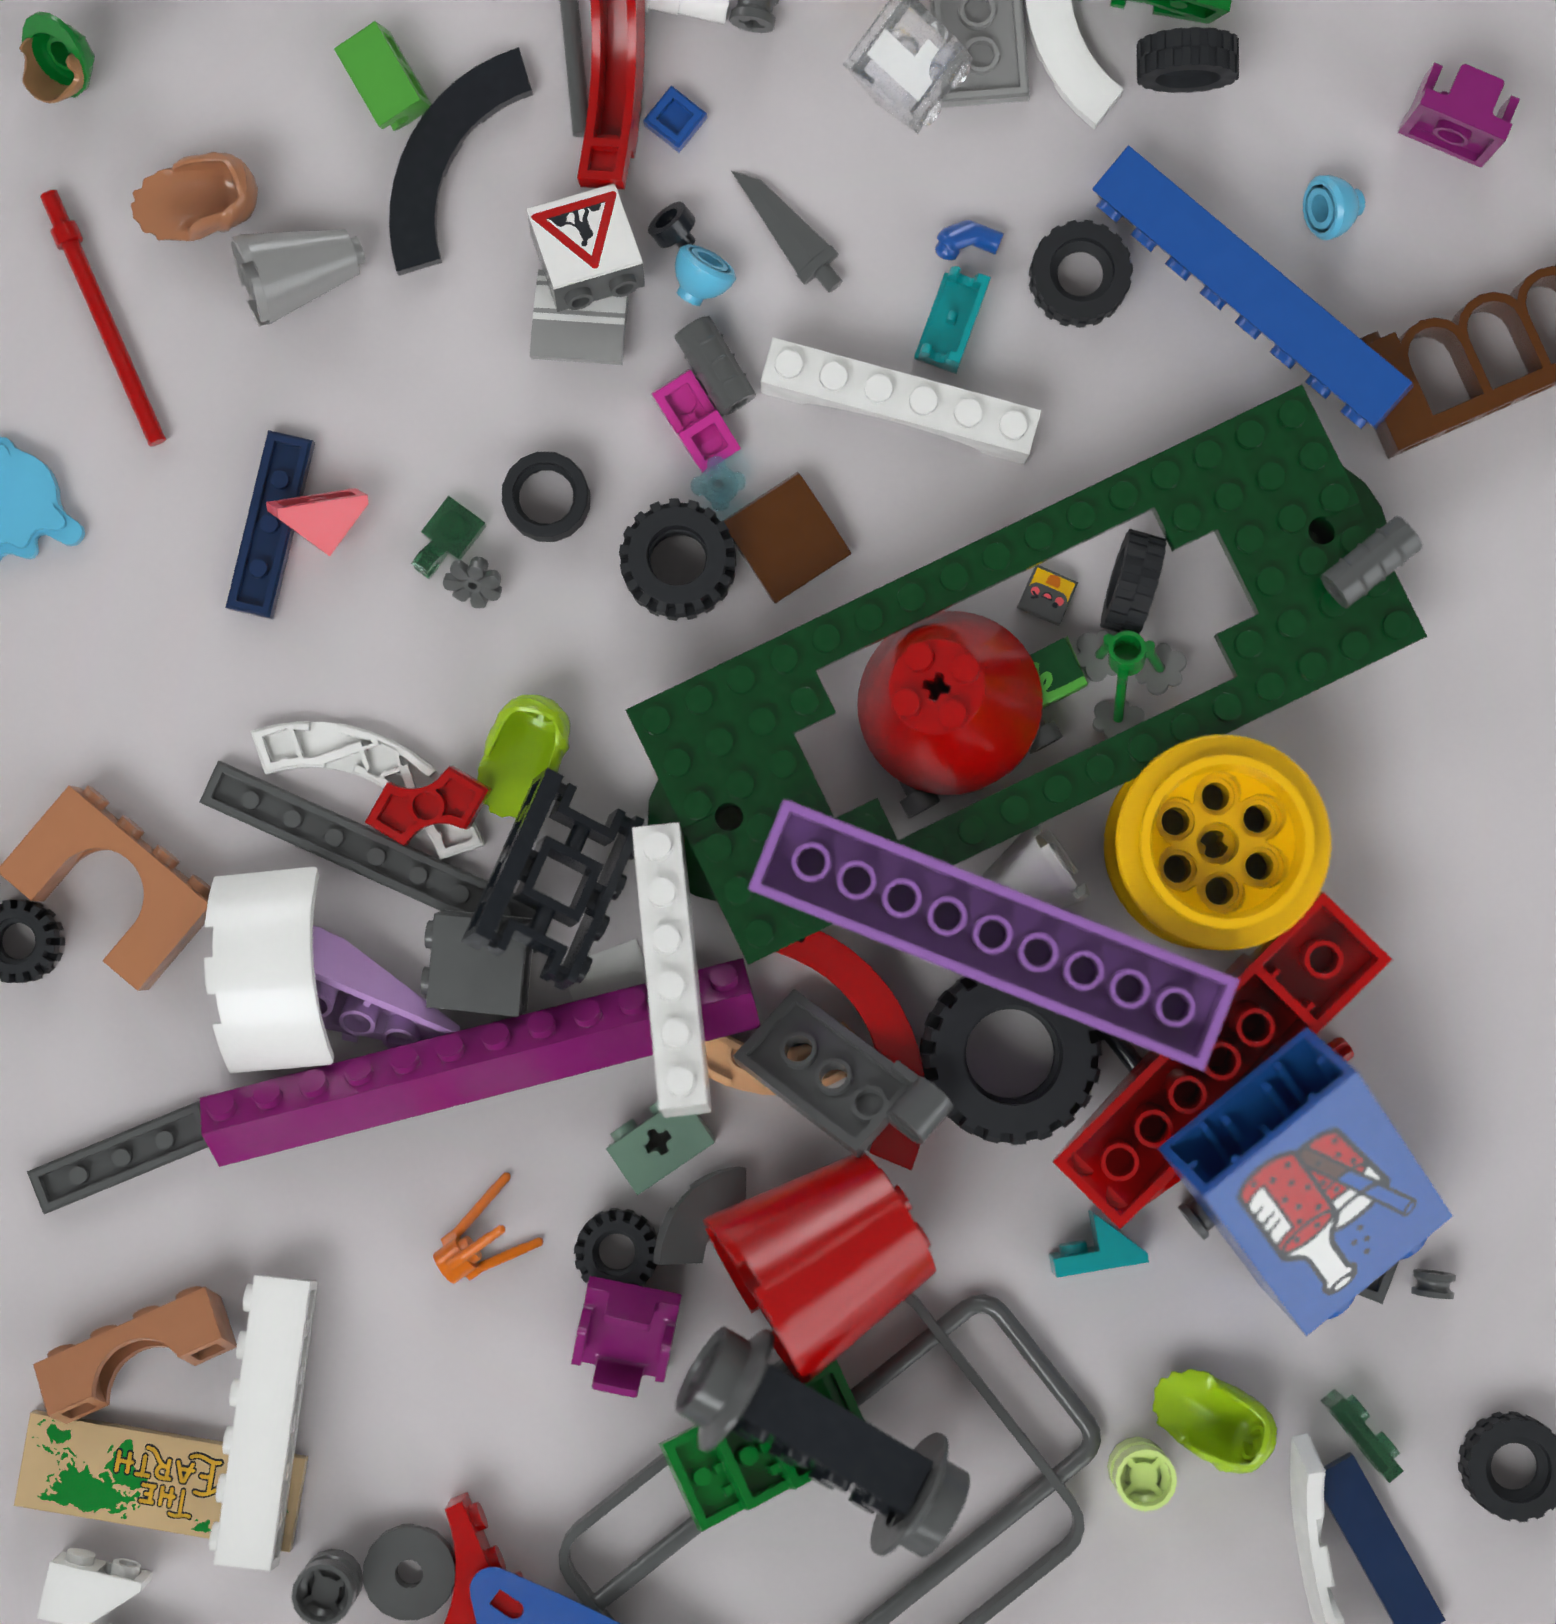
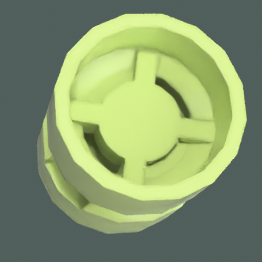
M1142 1437L1127 1438L1115 1446L1109 1456L1107 1468L1109 1478L1123 1501L1133 1509L1141 1511L1157 1510L1167 1504L1175 1493L1177 1477L1175 1468L1162 1449L1150 1439Z

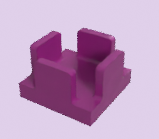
M1434 62L1425 74L1411 108L1404 116L1398 133L1482 168L1506 141L1513 125L1510 122L1520 98L1511 95L1501 106L1497 116H1494L1493 110L1503 89L1504 80L1468 64H1463L1459 68L1449 92L1442 91L1439 93L1434 91L1433 89L1443 68L1442 65Z
M590 1276L577 1329L571 1364L581 1366L582 1362L594 1364L596 1368L591 1387L594 1390L635 1398L638 1396L641 1379L644 1375L653 1376L656 1382L664 1383L682 1294Z

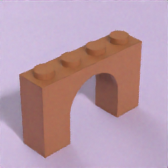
M69 785L1 864L0 875L31 901L44 902L71 869L84 857L98 851L111 850L128 859L136 868L143 884L144 898L142 909L134 924L102 961L137 991L149 990L205 924L211 887L198 876L193 874L188 879L175 868L179 864V860L160 845L153 849L140 837L145 832L131 819L124 815L117 819L106 809L109 801L94 788L87 785L83 790L82 788Z

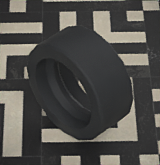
M535 452L522 457L509 469L502 484V504L508 519L522 535L538 542H557L570 537L583 525L590 510V490L583 472L570 458L556 452ZM539 471H554L563 475L569 481L573 490V504L569 512L561 520L551 524L538 523L531 520L523 512L519 502L520 490L524 481Z

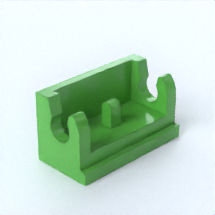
M376 21L334 48L380 128L384 129L391 126L393 131L399 130L423 115L432 105L390 31Z

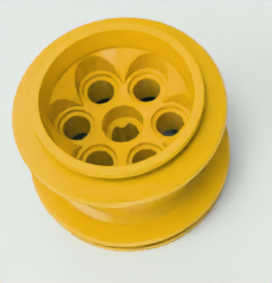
M1209 735L1194 738L1180 743L1156 757L1143 769L1138 777L1122 785L1109 810L1104 832V859L1107 874L1114 892L1127 912L1141 926L1157 937L1172 944L1199 950H1236L1253 947L1270 941L1291 928L1305 915L1319 895L1328 873L1332 847L1331 828L1327 810L1321 795L1309 776L1296 762L1278 749L1261 741L1237 735ZM1207 785H1214L1222 792L1223 803L1217 810H1210L1202 802V791ZM1249 807L1258 808L1263 813L1264 825L1259 832L1250 831L1244 824L1243 816ZM1168 809L1176 810L1183 817L1184 826L1178 835L1168 834L1162 826V816ZM1207 832L1215 833L1218 836L1216 844L1222 847L1221 852L1215 858H1210L1204 854L1206 846L1201 843V839ZM1253 853L1259 854L1266 862V872L1258 880L1250 877L1245 867L1247 858ZM1170 856L1180 858L1186 867L1184 877L1177 883L1170 881L1163 871L1164 863ZM1213 878L1223 881L1227 888L1226 898L1218 905L1210 902L1205 893L1207 883Z

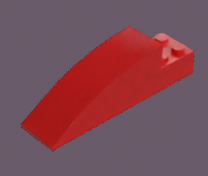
M1320 891L1313 905L1297 923L1281 935L1262 943L1250 956L1243 952L1224 972V974L1239 979V983L1205 1070L1196 1069L1150 1050L1118 1084L1052 1162L1121 1230L1176 1175V1172L1158 1149L1162 1144L1306 1027L1317 1035L1393 959L1325 892Z

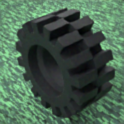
M5 900L0 904L1 982L26 983L43 978V974L50 973L55 969L53 966L55 961L61 960L63 953L59 952L60 946H65V937H60L59 931L64 929L61 922L54 920L56 914L51 909L43 908V904L29 900ZM16 923L27 925L35 936L33 951L27 957L20 960L10 957L5 952L2 944L5 931Z
M610 1208L609 1211H601L596 1214L580 1231L574 1248L576 1269L580 1270L583 1281L587 1283L589 1277L594 1276L644 1286L653 1275L657 1264L653 1263L657 1239L654 1227L647 1223L648 1220L641 1215L640 1217L630 1209L619 1210V1208ZM622 1234L632 1241L635 1247V1258L628 1267L617 1270L607 1267L602 1262L599 1255V1247L602 1240L607 1236Z

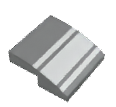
M538 270L531 332V359L623 365L625 323H627L629 295L624 297L610 296L593 301L589 306L580 310L566 309L557 312L543 270Z

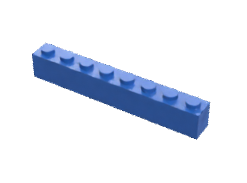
M1129 145L1092 188L1101 198L1096 206L1115 223L1121 217L1135 227L1130 234L1150 252L1158 246L1169 255L1170 258L1166 261L1165 265L1184 281L1191 275L1205 286L1200 291L1204 298L1220 311L1227 304L1240 316L1234 322L1254 340L1260 334H1263L1275 345L1269 351L1274 357L1290 370L1296 363L1310 374L1304 382L1324 399H1327L1333 393L1346 405L1340 412L1360 429L1368 423L1376 430L1414 387L1407 377Z

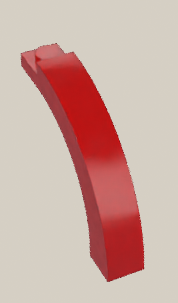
M590 0L592 39L590 91L577 179L580 187L600 188L615 183L617 189L625 190L630 158H635L641 115L645 53V0Z
M822 931L805 937L803 942L797 941L776 951L814 969L838 987L862 1017L870 1033L875 1050L893 1063L898 1060L919 1077L924 1078L920 1051L912 1027L901 1005L887 984L860 956ZM889 1123L867 1150L872 1155L912 1171L920 1144L909 1139Z

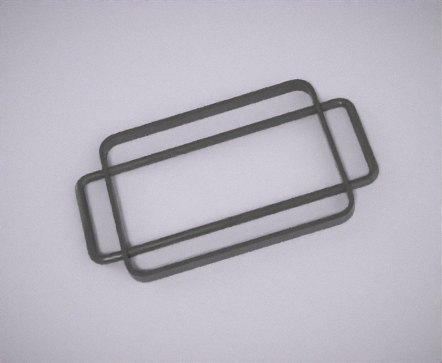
M912 1293L905 1301L916 1311L928 1328L851 1389L858 1407L938 1343H941L1044 1476L858 1624H889L1056 1490L1071 1510L1072 1524L1069 1533L1058 1545L959 1623L985 1624L1068 1558L1081 1543L1085 1530L1084 1516L1073 1494L1064 1483L1087 1466L1097 1455L1101 1443L1100 1428L1087 1407L1010 1309L998 1298L986 1294L973 1295L961 1301L936 1321L920 1299ZM978 1313H985L995 1320L1079 1427L1082 1433L1081 1445L1054 1468H1051L948 1335L972 1316ZM781 1359L773 1365L783 1372L788 1370ZM663 1453L576 1521L565 1534L559 1551L560 1571L566 1583L582 1602V1605L613 1620L614 1618L606 1608L700 1534L701 1531L697 1530L691 1516L595 1593L575 1569L571 1561L570 1548L579 1535L668 1466Z

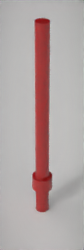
M46 191L40 195V198L52 223L53 228L50 230L57 249L63 250L148 445L150 447L159 445L166 441V437L80 244L83 241V237L76 221H70L58 191Z

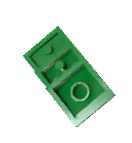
M834 1360L811 1381L805 1384L864 1420L837 1360ZM697 1424L659 1443L697 1530L701 1532L742 1510L749 1511L789 1489L795 1490L812 1481L808 1477L811 1471L810 1468L806 1467L804 1469L796 1464L793 1467L789 1466L768 1453L771 1447L770 1444H762L755 1440L749 1442L731 1431L716 1447L708 1452H703L697 1447L699 1428Z

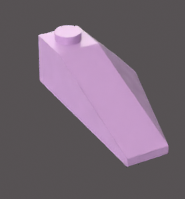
M313 925L315 981L325 1029L342 1032V1040L356 1043L359 1036L382 1040L388 1049L460 1030L458 1024L438 1009L426 1007V1000L344 938Z

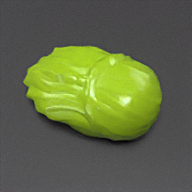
M524 694L511 699L498 713L485 741L484 755L478 767L477 778L478 781L492 789L484 803L489 806L490 813H494L501 818L508 816L516 818L533 779L546 768L558 773L562 758L570 748V720L568 715L554 700L542 695Z
M1188 1369L1182 1373L1171 1371L1168 1378L1161 1377L1158 1385L1154 1388L1155 1399L1152 1411L1157 1414V1425L1164 1428L1179 1444L1197 1457L1210 1462L1217 1470L1238 1474L1251 1473L1263 1465L1273 1453L1277 1438V1427L1274 1418L1261 1402L1241 1389L1214 1377L1207 1371Z

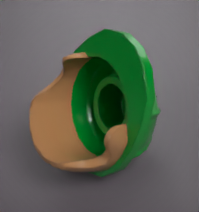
M39 11L26 18L22 29V44L19 49L24 54L25 59L22 83L27 91L34 98L44 103H56L69 97L80 95L89 87L95 61L94 53L86 40V36L79 33L71 25L64 23L60 18L47 12Z

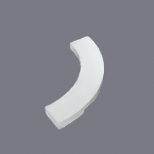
M1024 0L1029 34L1039 61H1042L1049 77L1055 84V89L1063 100L1081 119L1095 129L1121 96L1123 88L1108 76L1088 50L1079 31L1071 0Z
M296 721L274 724L251 731L266 775L301 768H325L358 775L382 788L385 787L387 782H393L406 788H421L433 783L441 776L433 766L397 742L372 731L347 724ZM475 820L470 829L467 830L444 823L433 824L425 828L440 860L485 846Z
M1307 1433L1292 1436L1290 1449L1292 1516L1303 1583L1313 1624H1345L1330 1587L1335 1586L1328 1545L1322 1543L1320 1539L1323 1519L1325 1517V1469L1311 1437Z

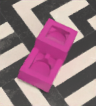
M690 369L651 393L701 473L706 472L741 449L718 410L714 408Z

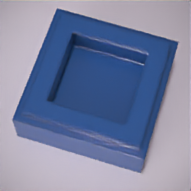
M670 86L645 117L643 124L680 153L705 122L707 113L673 86Z

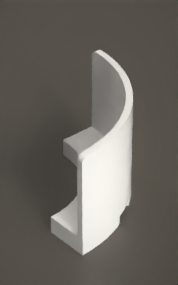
M316 867L215 876L213 878L205 918V928L213 929V957L204 958L207 995L216 994L221 1022H215L213 1029L229 1073L331 1065L334 1061L335 1055L321 1015L314 972L313 915L317 885L320 877Z

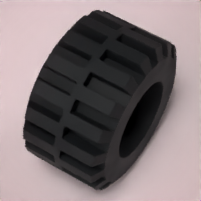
M679 498L669 499L668 504L660 505L659 501L651 504L649 511L646 513L640 511L634 517V524L631 527L627 526L623 534L625 538L623 545L620 544L619 556L621 564L619 565L628 590L640 606L643 605L650 613L659 616V614L666 616L668 620L678 621V618L687 617V620L697 618V614L704 611L706 614L715 609L714 605L719 600L723 601L727 596V590L730 584H733L735 578V546L727 525L723 520L720 521L717 518L716 512L709 507L704 509L699 506V502L690 499L688 503H681ZM684 535L695 539L703 547L706 556L705 567L700 576L694 581L685 585H669L660 581L654 574L651 567V555L655 547L664 539L671 536Z

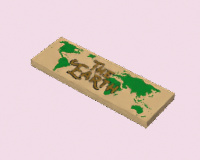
M34 1410L30 1413L14 1506L209 1539L213 1523L220 1522L222 1503L216 1502V1489L220 1474L227 1473L229 1455L223 1454V1441L80 1418L65 1424L48 1417L47 1412ZM294 1454L281 1551L290 1552L293 1549L309 1457L306 1455Z

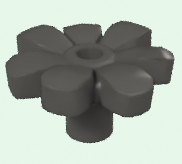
M482 557L472 558L469 566L461 560H455L450 567V573H446L443 579L444 588L453 591L452 596L465 602L470 597L472 607L478 609L485 608L488 600H498L502 592L500 574L497 570L487 571L488 561Z

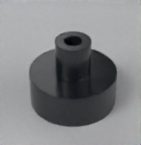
M675 202L664 208L654 217L648 227V233L661 248H668L675 244L679 248L683 245L694 244L695 238L690 231L696 219L683 202Z

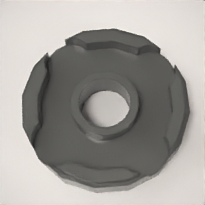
M401 1524L386 1530L372 1544L363 1563V1584L369 1600L383 1614L397 1620L417 1621L434 1614L448 1600L454 1587L455 1555L447 1540L438 1531L429 1527L424 1528L422 1526H414V1524ZM405 1560L417 1562L423 1571L422 1579L413 1584L404 1582L398 1575V1565Z

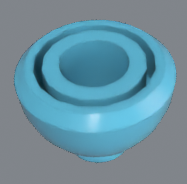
M1319 175L1313 178L1308 184L1303 198V214L1306 224L1311 232L1321 240H1331L1347 232L1356 221L1357 216L1362 215L1365 209L1363 193L1359 189H1354L1344 179L1332 175Z
M693 244L683 245L679 248L675 261V273L680 285L677 294L686 302L700 306L704 299L715 298L723 294L735 282L736 275L734 269L715 253Z

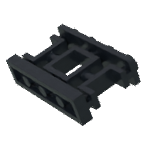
M546 768L531 783L461 942L477 950L485 947L490 950L489 953L498 957L507 950L512 938L548 956L539 978L547 982L549 980L554 981V987L563 991L576 982L581 983L591 967L593 959L588 956L593 942H598L608 927L610 917L605 915L610 901H615L619 897L626 884L627 876L622 873L628 859L633 860L635 858L632 828L642 827L645 820L637 815L629 818L625 816V811L618 808L609 814L605 825L575 811L569 805L577 786L571 783L565 785L562 783L563 775ZM556 800L549 818L571 829L566 842L563 844L546 835L537 842L533 850L532 848L552 802ZM587 838L603 846H607L615 840L605 866L581 853ZM547 856L583 874L570 907L533 889ZM519 880L520 883L513 899L536 911L529 927L509 918L501 924L497 933V927ZM552 919L570 928L580 922L570 948L546 936Z

